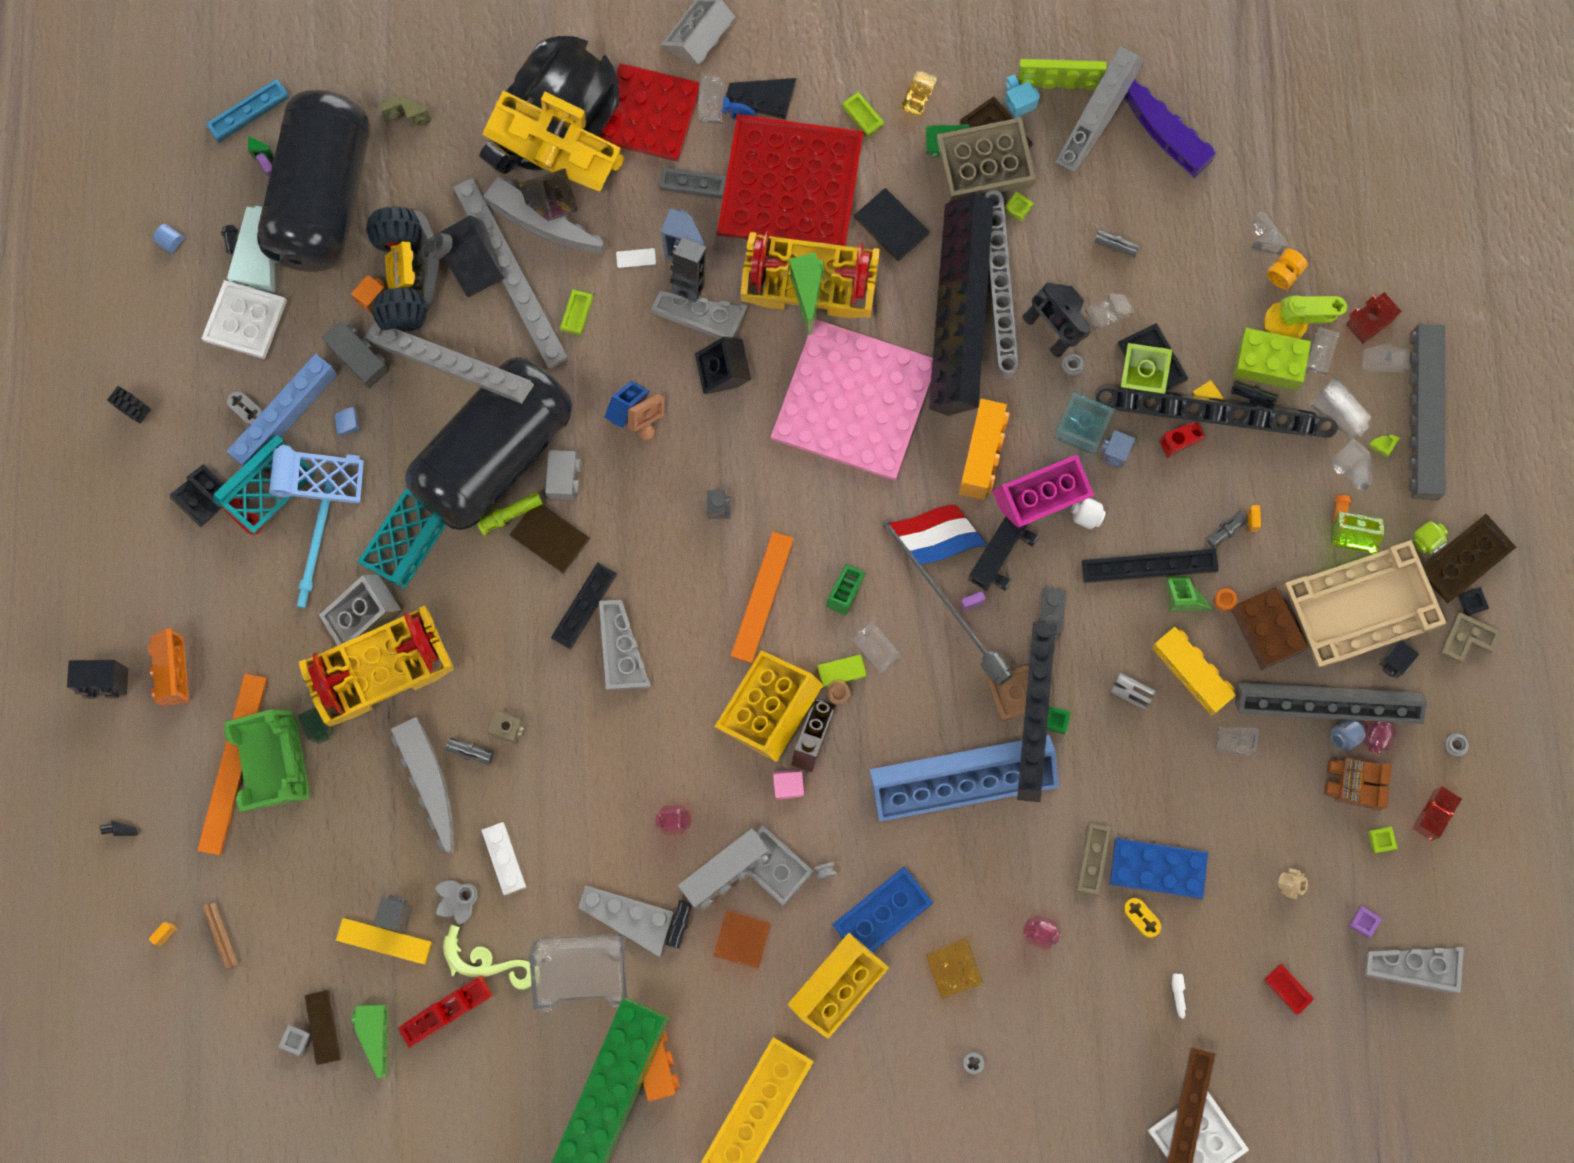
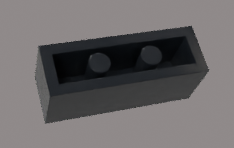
M683 237L678 245H674L671 251L673 261L670 270L673 271L670 279L673 294L694 302L697 301L705 285L706 246Z

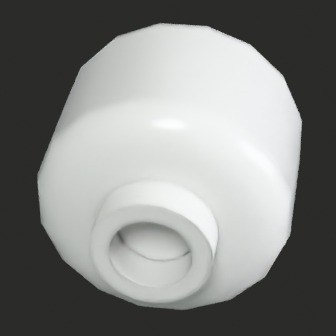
M1091 498L1073 504L1070 510L1073 513V522L1087 529L1099 527L1106 513L1103 510V505Z

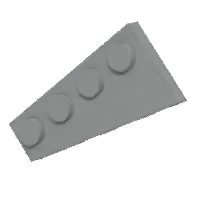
M660 291L651 308V313L717 339L722 337L734 338L748 310V305H732L726 301H721V303L708 301L707 298L700 297L694 302L673 293Z
M622 600L599 601L605 691L650 688L651 684L647 678Z
M585 885L579 909L661 957L674 912Z
M1464 947L1452 949L1434 948L1431 950L1411 949L1410 951H1370L1366 953L1364 976L1458 995L1461 993Z

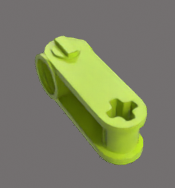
M1289 296L1281 300L1280 317L1285 324L1289 325L1298 323H1333L1338 316L1346 312L1347 304L1344 299L1337 296Z

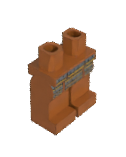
M1344 758L1340 761H1329L1327 764V774L1338 775L1337 783L1326 782L1324 795L1335 798V802H1343L1379 811L1386 809L1389 787L1385 786L1390 785L1392 764H1378Z

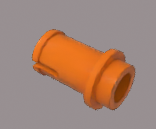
M1337 495V498L1334 499L1336 504L1334 523L1347 524L1349 505H1352L1350 496Z

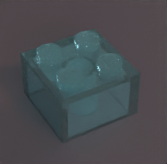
M1073 392L1056 430L1054 439L1095 455L1115 409Z

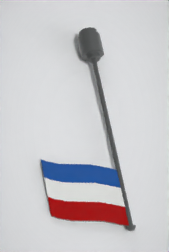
M956 505L937 507L910 519L892 523L889 520L884 521L883 527H887L984 656L981 658L983 662L980 665L993 683L996 682L1000 686L1007 682L1013 676L1011 667L999 652L993 653V651L987 652L921 566L945 560L969 549L987 547L984 540Z

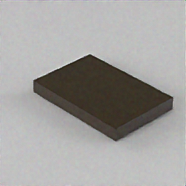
M993 96L961 118L960 124H969V128L1013 118ZM1026 135L1028 148H1031L1033 143Z
M543 504L526 512L510 533L511 538L562 574L566 572L590 540L587 535Z

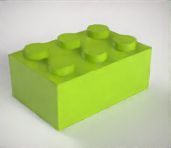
M1245 328L1240 336L1233 377L1298 391L1304 382L1311 341Z

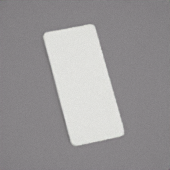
M654 248L616 252L618 268L656 264Z

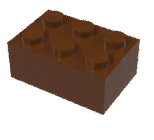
M1277 587L1240 602L1232 608L1231 611L1261 671L1298 655L1308 648Z

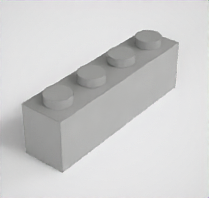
M751 828L678 886L694 908L705 909L714 902L713 898L719 893L721 895L727 893L732 888L731 884L737 879L739 881L745 879L751 873L749 870L755 865L759 867L769 860L768 855L772 852L757 832Z

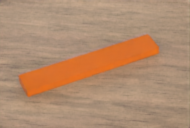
M772 532L731 653V658L753 664L794 541L793 537Z

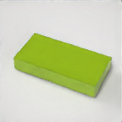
M859 92L842 103V108L861 131H864L867 138L884 126V121Z
M572 289L560 331L582 336L594 298L593 294Z
M861 655L817 665L823 688L828 687L835 680H842L846 683L867 677Z

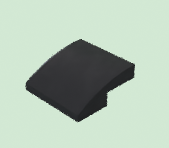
M204 464L186 477L187 481L170 494V499L199 527H202L222 508L213 499L214 493L224 485Z

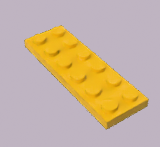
M773 1037L701 1163H756L814 1061Z

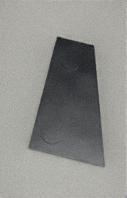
M796 78L729 83L725 97L731 103H740L750 107L752 110H755V113L786 119Z

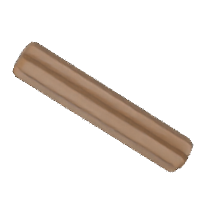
M213 902L208 903L202 909L225 969H231L237 965L236 957L216 904Z

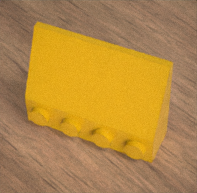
M761 650L714 727L757 753L777 762L823 684L813 674Z

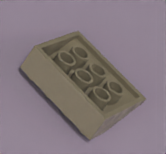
M1022 118L937 135L948 202L972 193L985 196L987 192L992 190L1005 193L1033 187L1036 178Z

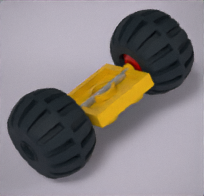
M392 206L377 209L370 215L367 221L366 232L371 244L378 250L389 252L385 255L387 290L380 292L376 296L372 307L374 320L382 330L398 329L403 332H410L420 328L427 317L425 299L420 292L409 288L415 280V273L412 271L413 252L411 248L419 241L421 226L416 214L405 207Z

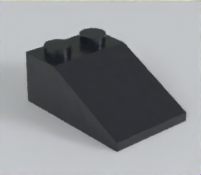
M469 215L439 232L452 237V248L443 257L467 297L473 296L504 278L483 221Z

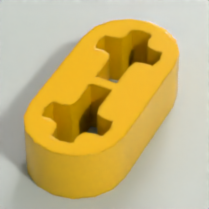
M1137 898L1126 901L1123 912L1135 928L1144 937L1153 938L1157 936L1161 931V923L1144 902ZM1130 903L1132 905H1139L1138 912L1142 917H1139L1136 913L1130 914ZM1143 919L1148 923L1154 922V933L1152 931H1145L1146 924L1142 921Z

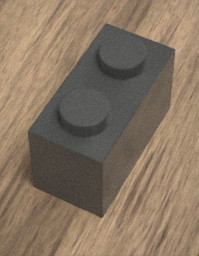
M389 895L388 899L381 897L373 925L405 934L413 907L407 905L408 900L397 896Z

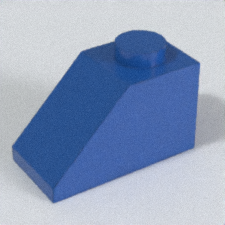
M633 381L628 382L611 397L604 418L611 421L612 424L623 428L628 424V409L643 402L648 396L649 390Z

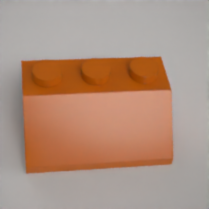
M167 628L150 636L151 643L148 644V652L150 657H152L150 675L154 679V687L151 689V694L155 703L160 706L189 703L184 637L173 629Z

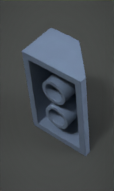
M670 209L661 229L664 256L673 260L671 251L675 244H679L682 237L704 245L691 215L681 209Z

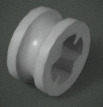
M834 862L814 867L815 871L818 872L817 879L836 875V871L833 870Z
M976 1052L967 1053L963 1058L964 1069L970 1074L980 1073L984 1068L983 1057ZM972 1056L974 1059L978 1057L980 1060L977 1063L978 1068L973 1070V1067L969 1069L967 1066L970 1063L969 1058Z

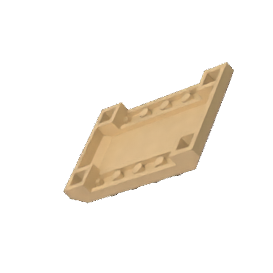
M1412 540L1392 546L1379 553L1284 584L1317 669L1391 645L1400 640L1423 634L1446 624Z

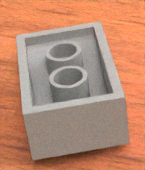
M379 574L362 575L319 616L337 645H341L387 624L401 609Z

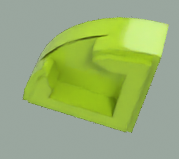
M1394 435L1380 436L1375 438L1368 447L1387 458L1400 438Z

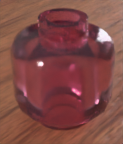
M1374 721L1367 724L1365 730L1366 737L1363 743L1369 746L1368 751L1382 754L1383 750L1389 751L1392 749L1396 736V730L1392 728L1393 724L1382 721Z
M665 805L656 814L655 823L664 835H681L690 828L691 815L683 805Z
M1037 915L1032 919H1028L1025 924L1023 934L1030 945L1049 949L1059 941L1060 931H1058L1055 921Z

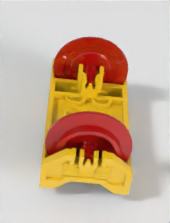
M767 230L764 236L750 232L742 273L741 301L781 310L785 309V304L799 306L790 277L789 259L815 252L817 260L821 259L824 266V280H821L818 308L827 309V316L871 318L880 249H864L863 243H860L859 248L770 237ZM750 283L751 285H757L758 294L760 295H754L749 291ZM867 289L865 307L861 309L852 308L855 306L857 299H864Z
M425 605L412 613L404 612L403 617L321 654L313 653L312 658L299 662L303 679L307 682L306 686L309 688L311 697H313L314 705L323 722L329 727L354 719L373 710L372 705L411 687L414 690H418L455 670L437 632L432 616ZM439 656L443 665L438 671L434 672L433 662L437 661ZM334 707L340 714H331L329 709Z

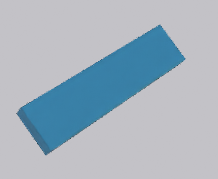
M275 79L212 119L206 125L218 143L289 99L290 96L279 80Z

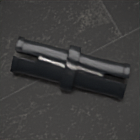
M1237 380L1234 381L1231 394L1247 398L1252 403L1256 401L1264 405H1275L1274 402L1277 400V394L1261 390L1256 385L1252 387Z
M683 900L678 901V907L674 920L671 919L670 924L672 926L667 943L665 944L680 949L684 931L688 929L687 921L692 908L690 902Z

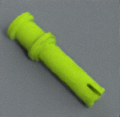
M536 491L501 510H492V513L483 517L477 525L481 533L487 536L488 532L498 527H505L506 522L542 505L543 502Z

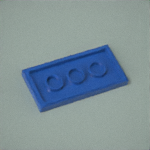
M903 867L833 923L832 926L842 939L850 933L871 952H874L930 907L933 902L907 869Z

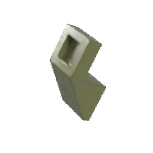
M396 97L379 104L385 121L397 119L404 113L411 127L424 125L427 121L431 120L425 106L401 97Z

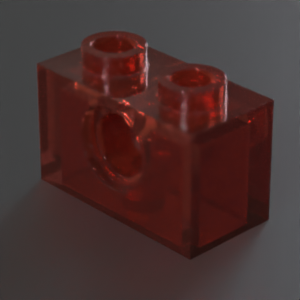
M1385 292L1378 297L1376 294L1366 301L1365 304L1367 306L1363 309L1358 307L1349 315L1350 320L1346 326L1362 344L1392 323L1402 312ZM1368 314L1375 315L1377 320L1371 319Z
M1442 786L1435 789L1412 829L1431 841L1440 838L1462 798Z

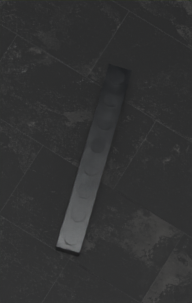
M1033 622L1017 800L1041 802L1056 624Z

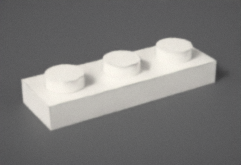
M502 822L483 829L482 833L503 895L505 896L527 888L505 823Z

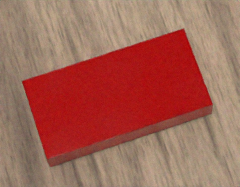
M1279 964L1263 979L1295 1015H1299L1314 1000L1282 964Z

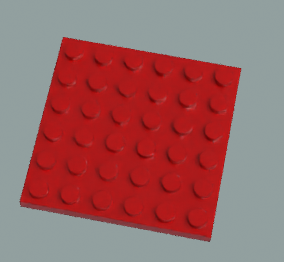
M737 114L717 236L748 240L750 232L764 236L767 230L770 237L846 246L864 131Z

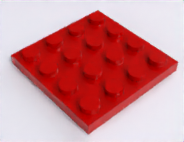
M620 63L616 73L619 83V104L600 138L620 148L678 162L700 93L701 83Z

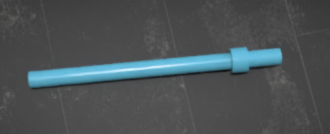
M328 481L325 482L323 491L326 494L333 492L334 488ZM321 499L303 580H300L298 587L300 590L296 606L298 608H306L309 592H312L313 573L331 500Z

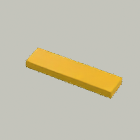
M342 918L336 941L424 965L427 963L432 946L430 941Z

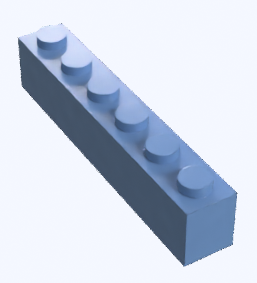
M314 354L226 452L243 467L276 435L281 438L337 376L332 366L317 354Z

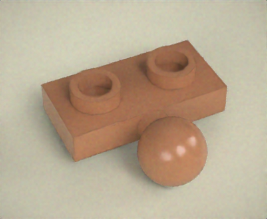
M657 394L628 409V429L634 432L637 431L638 437L643 441H649L654 437L655 430L651 423L664 416V396Z

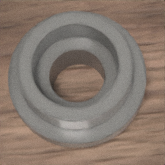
M1069 354L1063 359L1062 368L1068 375H1078L1084 368V361L1077 354ZM1073 362L1077 367L1071 368L1069 363Z
M1452 734L1447 737L1445 749L1450 755L1459 757L1468 751L1469 743L1463 735ZM1453 742L1459 743V749L1453 747Z

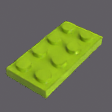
M1020 59L1017 80L1019 85L1029 81L1032 87H1043L1044 89L1065 88L1073 90L1085 88L1086 90L1093 91L1096 90L1107 70V61Z

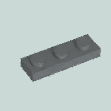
M663 167L660 190L723 199L726 176Z

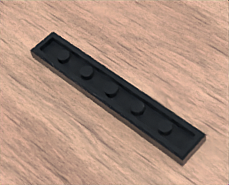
M1216 549L1081 561L1084 583L1216 573L1219 571Z

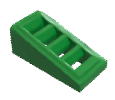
M845 564L827 599L826 607L847 615L866 572ZM846 574L857 578V581L845 577ZM842 583H845V584H848V585L852 586L853 589H852V588H849V587H847V586H845V585H842ZM838 591L848 594L849 597L838 593Z

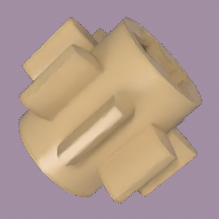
M1289 868V873H1282L1278 881L1279 889L1282 890L1281 893L1293 899H1297L1298 894L1303 895L1308 887V880L1304 877L1305 874L1300 873V870Z

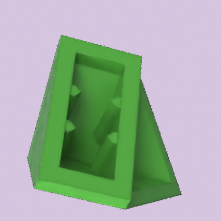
M1167 577L1169 612L1214 610L1193 586L1190 577Z

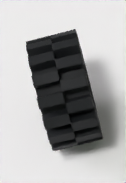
M117 386L107 399L119 411L139 424L142 423L151 411L146 404L120 386Z

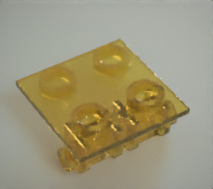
M967 939L926 954L942 999L983 984Z

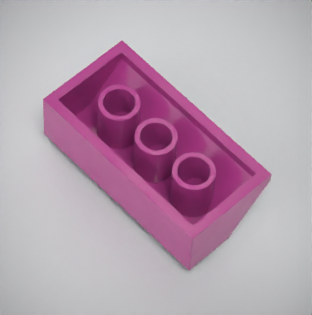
M1077 454L992 490L1000 511L1018 528L1094 496Z

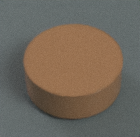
M835 680L828 685L827 695L831 702L842 704L849 699L850 689L844 681Z

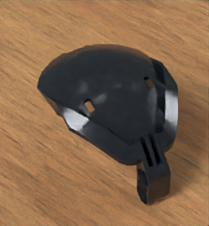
M556 36L538 42L515 75L512 85L505 91L524 101H527L529 97L533 98L534 101L531 104L542 109L541 98L544 92L585 111L586 125L583 130L599 138L619 104V83L612 63L606 54H604L600 61L586 50L589 41L575 36ZM551 120L546 131L554 134L559 123ZM563 126L558 137L564 139L569 128ZM488 142L479 154L482 160L503 174L509 173L518 166L531 171L545 170L496 142Z

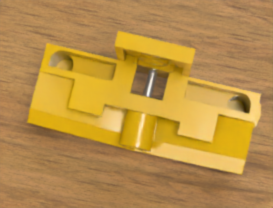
M503 91L496 102L482 135L542 169L601 192L610 171L618 170L623 163L624 158L620 154L621 148L583 130L586 125L585 111L544 92L541 98L542 109ZM551 120L559 123L554 134L546 131ZM563 126L569 128L564 139L558 137Z

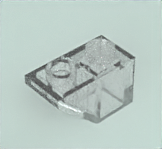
M1352 438L1330 463L1335 471L1339 474H1344L1350 479V483L1355 488L1361 489L1364 492L1372 484L1370 452Z

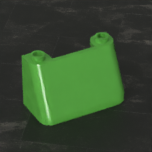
M270 709L224 722V736L226 740L233 745H238L245 789L239 790L236 796V805L239 808V812H249L308 799L309 785L298 723L291 711Z

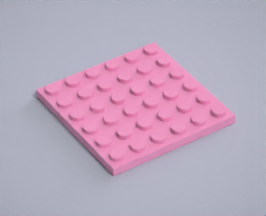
M815 319L813 334L807 337L771 434V440L896 481L931 383L933 358Z

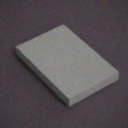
M762 825L757 830V834L772 853L768 855L769 860L759 867L755 865L750 869L751 873L749 876L784 906L814 871Z

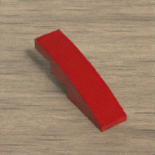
M479 976L441 1001L432 1004L399 1026L398 1030L408 1048H411L493 997V994L484 978Z

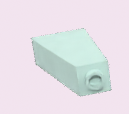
M246 207L227 279L236 284L274 294L275 264L261 252L257 242L258 224L262 207Z

